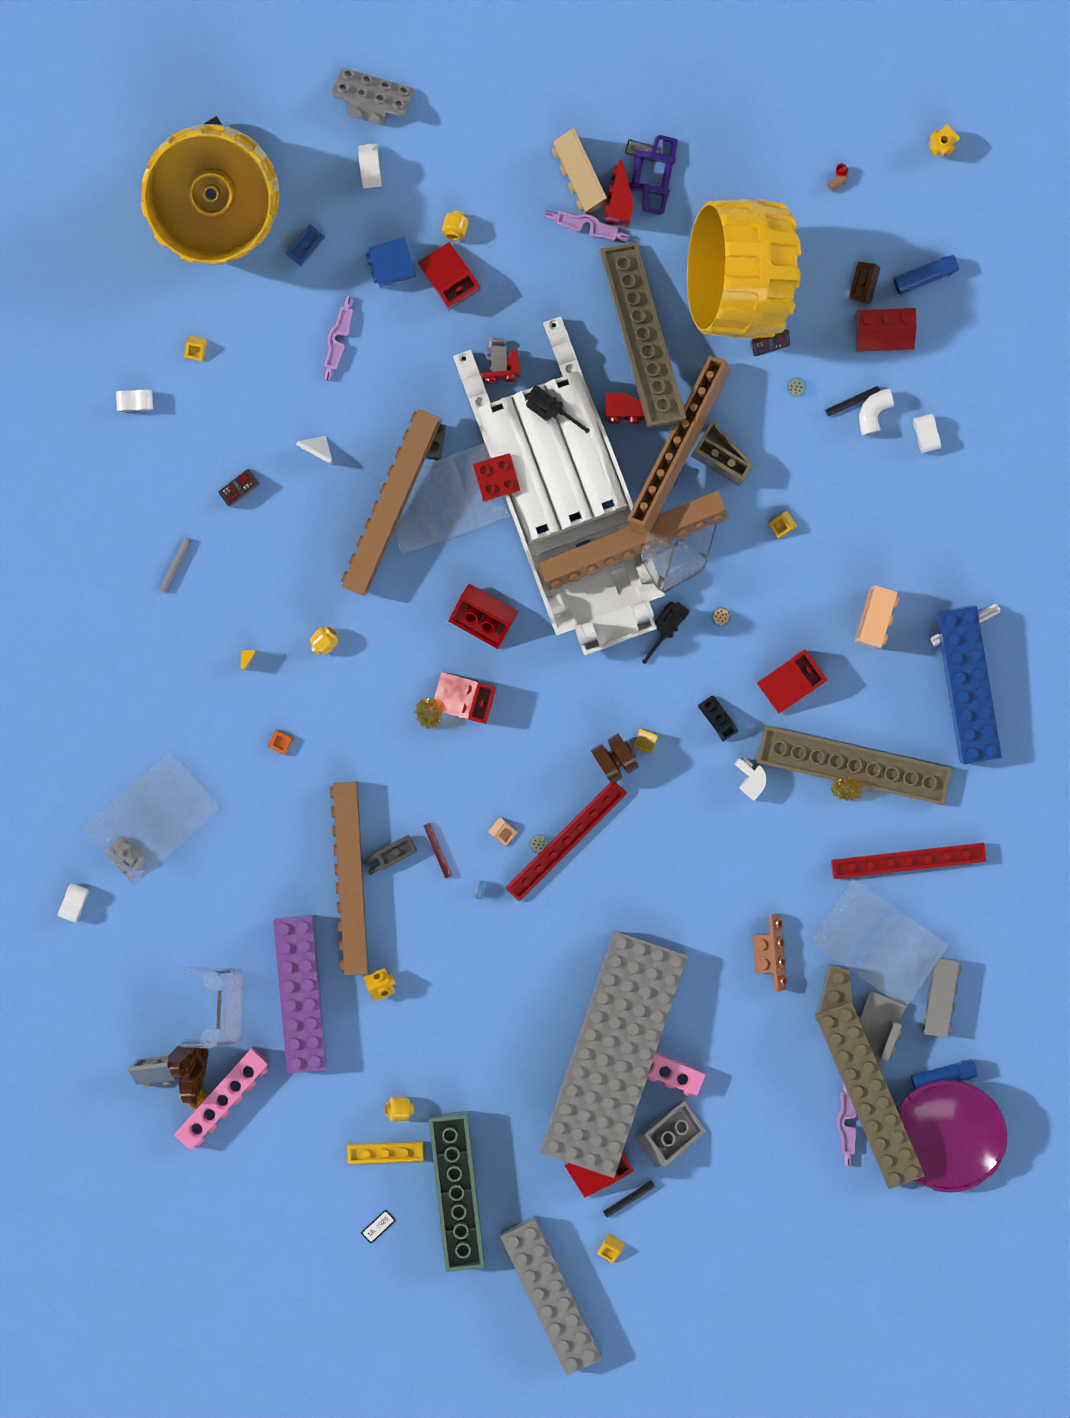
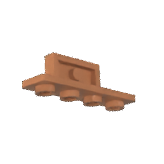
M780 913L769 915L770 934L753 935L756 973H773L775 992L786 990L788 982L785 975L786 959L783 954L784 939L781 930L783 921L780 918Z

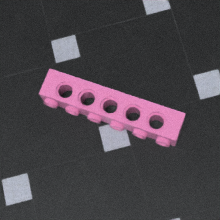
M252 1047L176 1131L174 1136L190 1150L194 1146L198 1148L205 1141L203 1136L207 1132L211 1134L218 1126L216 1124L218 1119L224 1120L231 1112L228 1108L232 1104L237 1105L242 1100L243 1096L241 1094L245 1090L250 1091L256 1084L255 1078L258 1075L262 1077L269 1070L267 1065L270 1062ZM245 1067H252L254 1074L252 1076L246 1075L244 1072ZM232 1081H238L241 1084V1089H233ZM220 1095H225L228 1098L227 1104L219 1102ZM206 1110H213L215 1117H207ZM200 1124L202 1132H195L193 1125Z
M656 1052L647 1079L653 1082L657 1080L662 1081L665 1087L674 1089V1087L679 1088L681 1093L692 1097V1094L698 1095L706 1074L701 1070ZM664 1066L670 1069L669 1074L666 1076H662L659 1073L660 1068ZM680 1074L688 1076L687 1081L684 1083L678 1082L677 1077Z

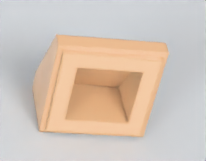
M499 818L488 831L505 847L518 833L502 818Z

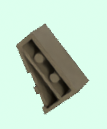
M714 419L691 454V457L739 486L753 466L741 450L731 442L729 436L718 427Z
M828 964L817 1013L852 1000L849 969Z

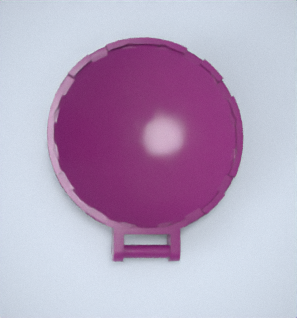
M956 1080L931 1082L911 1092L897 1108L925 1173L924 1177L913 1180L916 1183L939 1192L966 1191L980 1185L989 1176L991 1177L1000 1166V1162L1006 1152L1008 1140L1005 1119L995 1101L978 1087Z

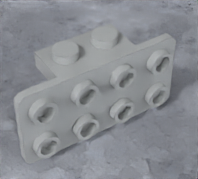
M342 68L331 95L335 98L349 101L347 115L384 126L387 113L400 117L406 115L414 89Z
M870 992L859 1019L880 1069H882L884 1061H888L890 1057L894 1056L896 1051L895 1042L901 1038L903 1033L902 1025L899 1022L905 1010V1005L878 993Z

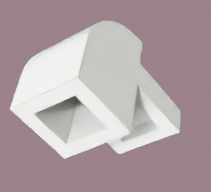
M378 144L358 146L363 189L381 187L382 179Z
M738 758L734 765L748 776L738 788L754 801L765 788L766 774L760 765H757L753 770L751 762L746 758L743 760Z

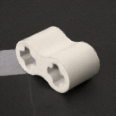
M152 390L117 391V411L153 410Z
M933 414L913 418V425L921 453L941 449V442Z
M70 883L59 909L58 917L77 923L88 897L89 889Z

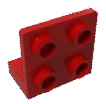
M518 350L510 351V356H506L507 371L481 373L482 381H485L486 384H496L497 380L516 382V378H520Z
M504 454L473 464L484 502L520 491L511 454Z

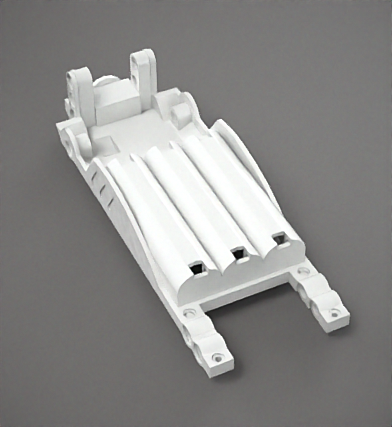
M560 316L544 322L543 326L550 340L553 353L556 356L562 377L537 386L552 398H557L558 402L561 401L564 406L562 409L586 428H589V433H585L584 430L563 415L558 414L555 419L551 418L549 421H545L527 408L526 402L528 400H526V397L533 388L490 403L472 351L468 350L454 355L453 359L490 458L508 453L511 454L520 491L504 496L556 636L575 630L582 652L586 656L656 630L657 628L653 620L654 614L649 601L663 597L665 594L649 552L636 555L631 560L621 561L613 567L601 569L596 574L584 576L576 582L564 584L559 589L549 590L544 581L538 563L577 548L575 544L589 539L592 542L629 527L627 518L633 508V503ZM538 402L536 403V405L541 407L543 410L547 411V409L543 407L541 404H539ZM612 500L613 507L604 510L602 503ZM580 512V519L571 522L569 515ZM546 524L548 531L538 534L536 528Z

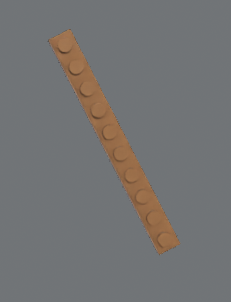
M709 355L683 407L686 420L675 423L627 518L632 530L649 535L730 374L727 361Z
M418 409L417 412L414 411L410 419V422H412L411 427L403 435L402 440H404L402 448L399 447L396 451V462L388 470L387 475L389 478L381 486L379 492L381 493L379 501L376 500L372 507L374 513L371 519L368 518L365 523L364 529L366 531L364 536H360L357 542L358 550L356 554H352L349 564H351L349 571H345L341 580L343 582L342 587L362 596H366L442 422L441 418L421 409Z
M715 491L659 514L649 535L634 531L629 526L538 563L548 589H559L564 584L576 582L587 575L596 574L599 570L613 567L621 561L631 560L636 555L648 553L658 546L668 545L671 541L685 538L690 533L703 531L713 524H720L725 519H728L729 516L719 491Z
M358 782L333 783V787H330V797L334 798V806H331L332 818L335 817V825H332L333 837H336L337 844L333 845L334 856H337L338 863H335L334 868L335 875L339 876V883H336V894H340V902H337V913H341V921H338V932H342V940H339V951H343V959H340V969L344 971V975L368 974Z

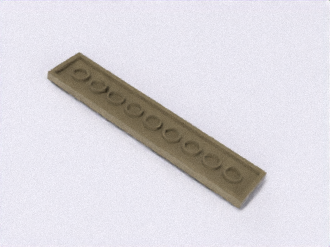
M633 242L601 248L599 251L647 427L649 429L684 422L686 415L638 243Z
M765 725L756 763L939 805H944L952 772L950 767Z
M852 1000L816 1013L817 1021L888 1189L924 1177L925 1173Z

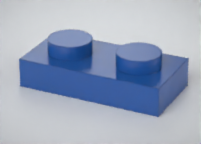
M309 224L286 252V255L302 267L324 240L325 236Z

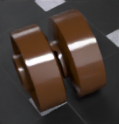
M619 733L608 739V744L613 753L608 751L602 744L590 750L611 784L622 779L619 767L622 766L629 774L639 768L635 760V753L628 742L623 741Z

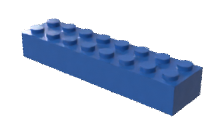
M971 605L937 611L935 615L959 761L962 764H970L1002 758L977 606Z

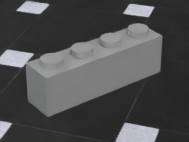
M933 956L922 1033L925 1035L947 1038L948 1033L952 1031L950 1017L955 1012L953 998L958 992L956 979L961 973V965H959L957 960Z

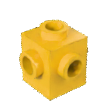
M946 124L940 131L936 129L929 136L931 139L928 143L929 150L940 158L945 154L949 156L956 149L954 145L960 137Z
M385 968L364 977L367 989L374 1002L396 993L393 986L396 984L392 973H387Z

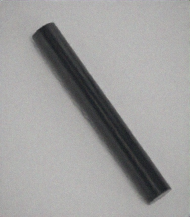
M875 386L826 409L825 412L829 417L866 400L869 396L879 392L880 389L878 386Z
M652 1181L646 1183L604 1210L603 1213L608 1218L655 1188Z

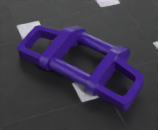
M658 135L654 139L651 151H635L634 157L636 162L632 183H629L630 190L643 192L642 210L644 212L657 215L665 212L667 198L670 193L668 188L672 167L676 161L675 155L678 141L675 138ZM659 140L672 144L670 156L656 153ZM644 159L665 163L661 187L639 183ZM648 193L662 196L660 210L647 206Z

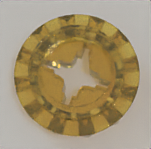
M432 698L421 699L416 704L417 708L414 712L417 714L416 720L427 729L438 726L442 720L440 705ZM428 711L430 714L433 715L428 716L424 712Z
M840 778L832 783L831 791L833 796L838 797L839 800L845 799L848 801V799L855 801L862 793V786L854 779Z

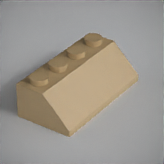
M575 128L553 141L554 148L551 151L554 158H559L561 166H559L563 177L567 176L570 182L567 185L571 194L575 193L578 199L575 202L579 211L589 214L606 206L607 197Z

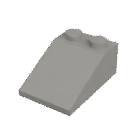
M168 1056L137 1059L128 1067V1071L136 1084H142L143 1087L154 1086V1083L161 1082L162 1085L173 1084V1080L178 1078L173 1077L170 1073Z
M683 1100L644 1127L634 1137L654 1166L664 1167L703 1135L706 1130L685 1100Z

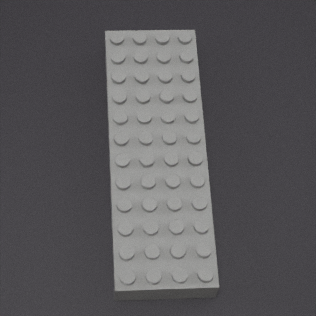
M613 931L539 1151L540 1153L612 1178L615 1177L687 955Z

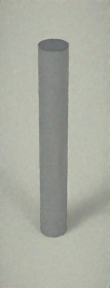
M184 538L159 590L166 593L191 543L190 540Z

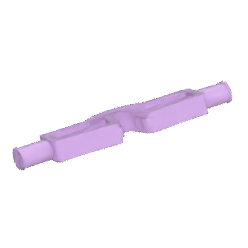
M546 210L544 217L556 221L558 226L568 228L577 233L581 232L585 223H589L591 226L589 235L591 237L613 242L615 239L628 241L629 234L618 232L617 227L601 223L592 215H573L563 211H559L557 214Z
M346 296L344 307H340L336 324L328 334L327 344L329 350L324 364L327 368L324 380L332 381L333 372L338 370L345 350V345L337 342L335 338L338 335L346 337L349 335L353 316L351 308L354 300L350 296Z
M843 1082V1091H840V1111L837 1114L836 1126L841 1134V1153L844 1154V1166H852V1154H855L856 1127L846 1126L844 1122L847 1119L856 1118V1111Z

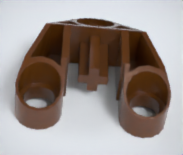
M205 1045L177 1046L168 1055L171 1075L173 1077H180L179 1092L183 1103L195 1104L206 1075L208 1048Z

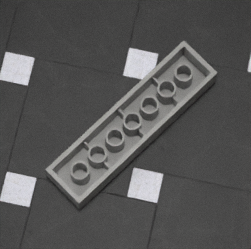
M533 1216L500 1232V1238L566 1375L568 1376L601 1360L600 1350L536 1217Z

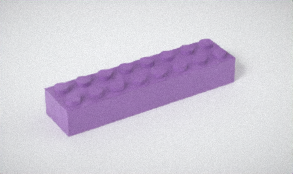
M314 915L275 918L273 925L287 1074L326 1070L327 1059Z

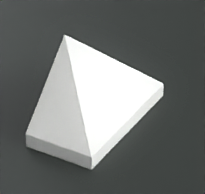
M326 436L297 442L296 445L332 465L333 459Z

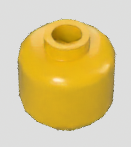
M460 211L446 214L442 226V232L445 237L451 241H459L464 238L469 225L468 218Z
M329 626L319 627L310 638L311 649L318 655L321 653L329 654L338 644L337 632Z
M391 1097L385 1103V1116L390 1121H408L410 1115L414 1113V1105L410 1103L408 1097Z

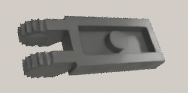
M408 834L375 852L374 855L362 862L365 865L378 858L381 865L373 867L368 871L369 875H372L416 853L417 849Z

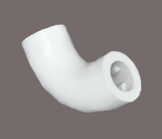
M890 388L869 396L862 404L859 413V426L862 436L880 431L879 413L894 407Z

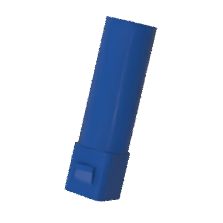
M954 255L942 257L941 260L893 277V282L898 294H903L947 275L950 276L959 271V266Z
M970 1059L911 1075L914 1090L931 1082L940 1080H970L971 1078L978 1077L974 1061Z

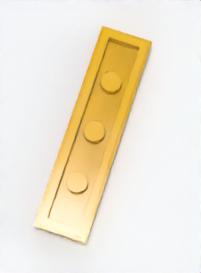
M424 1141L347 1144L348 1164L424 1161Z

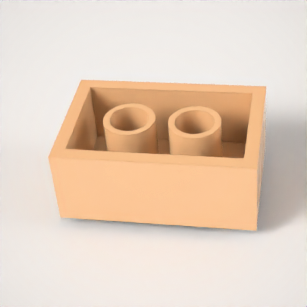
M876 585L870 587L855 643L876 649L886 644L888 634L885 633L887 627H891L894 616L891 613L898 605V592Z

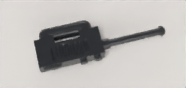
M535 385L527 395L526 407L545 421H549L551 418L555 419L560 414L584 430L585 433L590 432L589 428H586L562 409L564 406L561 401L558 402L557 398H552L540 387ZM538 402L539 404H541L543 407L547 409V411L543 410L541 407L536 405V403Z
M669 602L655 620V624L658 626L657 630L662 634L644 660L642 659L643 664L647 663L648 659L666 637L672 638L674 636V631H678L677 627L688 616L690 610L679 602L676 604ZM671 611H673L674 613L667 621V623L664 622L668 615L671 613Z

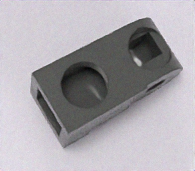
M440 424L426 459L441 461L446 425Z

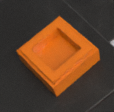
M276 730L267 747L285 755L294 738Z

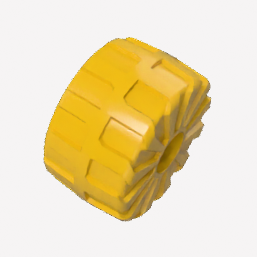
M203 124L178 131L155 150L142 178L141 208L143 216L147 218L154 232V238L161 246L165 245L174 253L180 255V259L190 263L199 262L221 265L247 255L265 239L277 216L279 185L272 161L269 160L268 156L254 139L229 126ZM207 189H214L217 193L216 197L209 198L206 194Z
M755 199L709 201L702 206L695 220L689 243L687 293L692 319L697 329L703 334L733 338L774 337L775 333H782L785 330L786 319L788 315H793L796 306L793 300L795 289L800 287L801 272L797 267V258L801 256V244L798 235L795 233L797 229L796 220L792 212L784 204Z

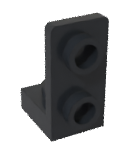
M713 695L698 705V708L713 726L722 742L738 732L732 719Z

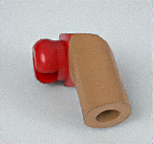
M844 163L836 166L835 179L827 183L831 192L847 182L848 168Z

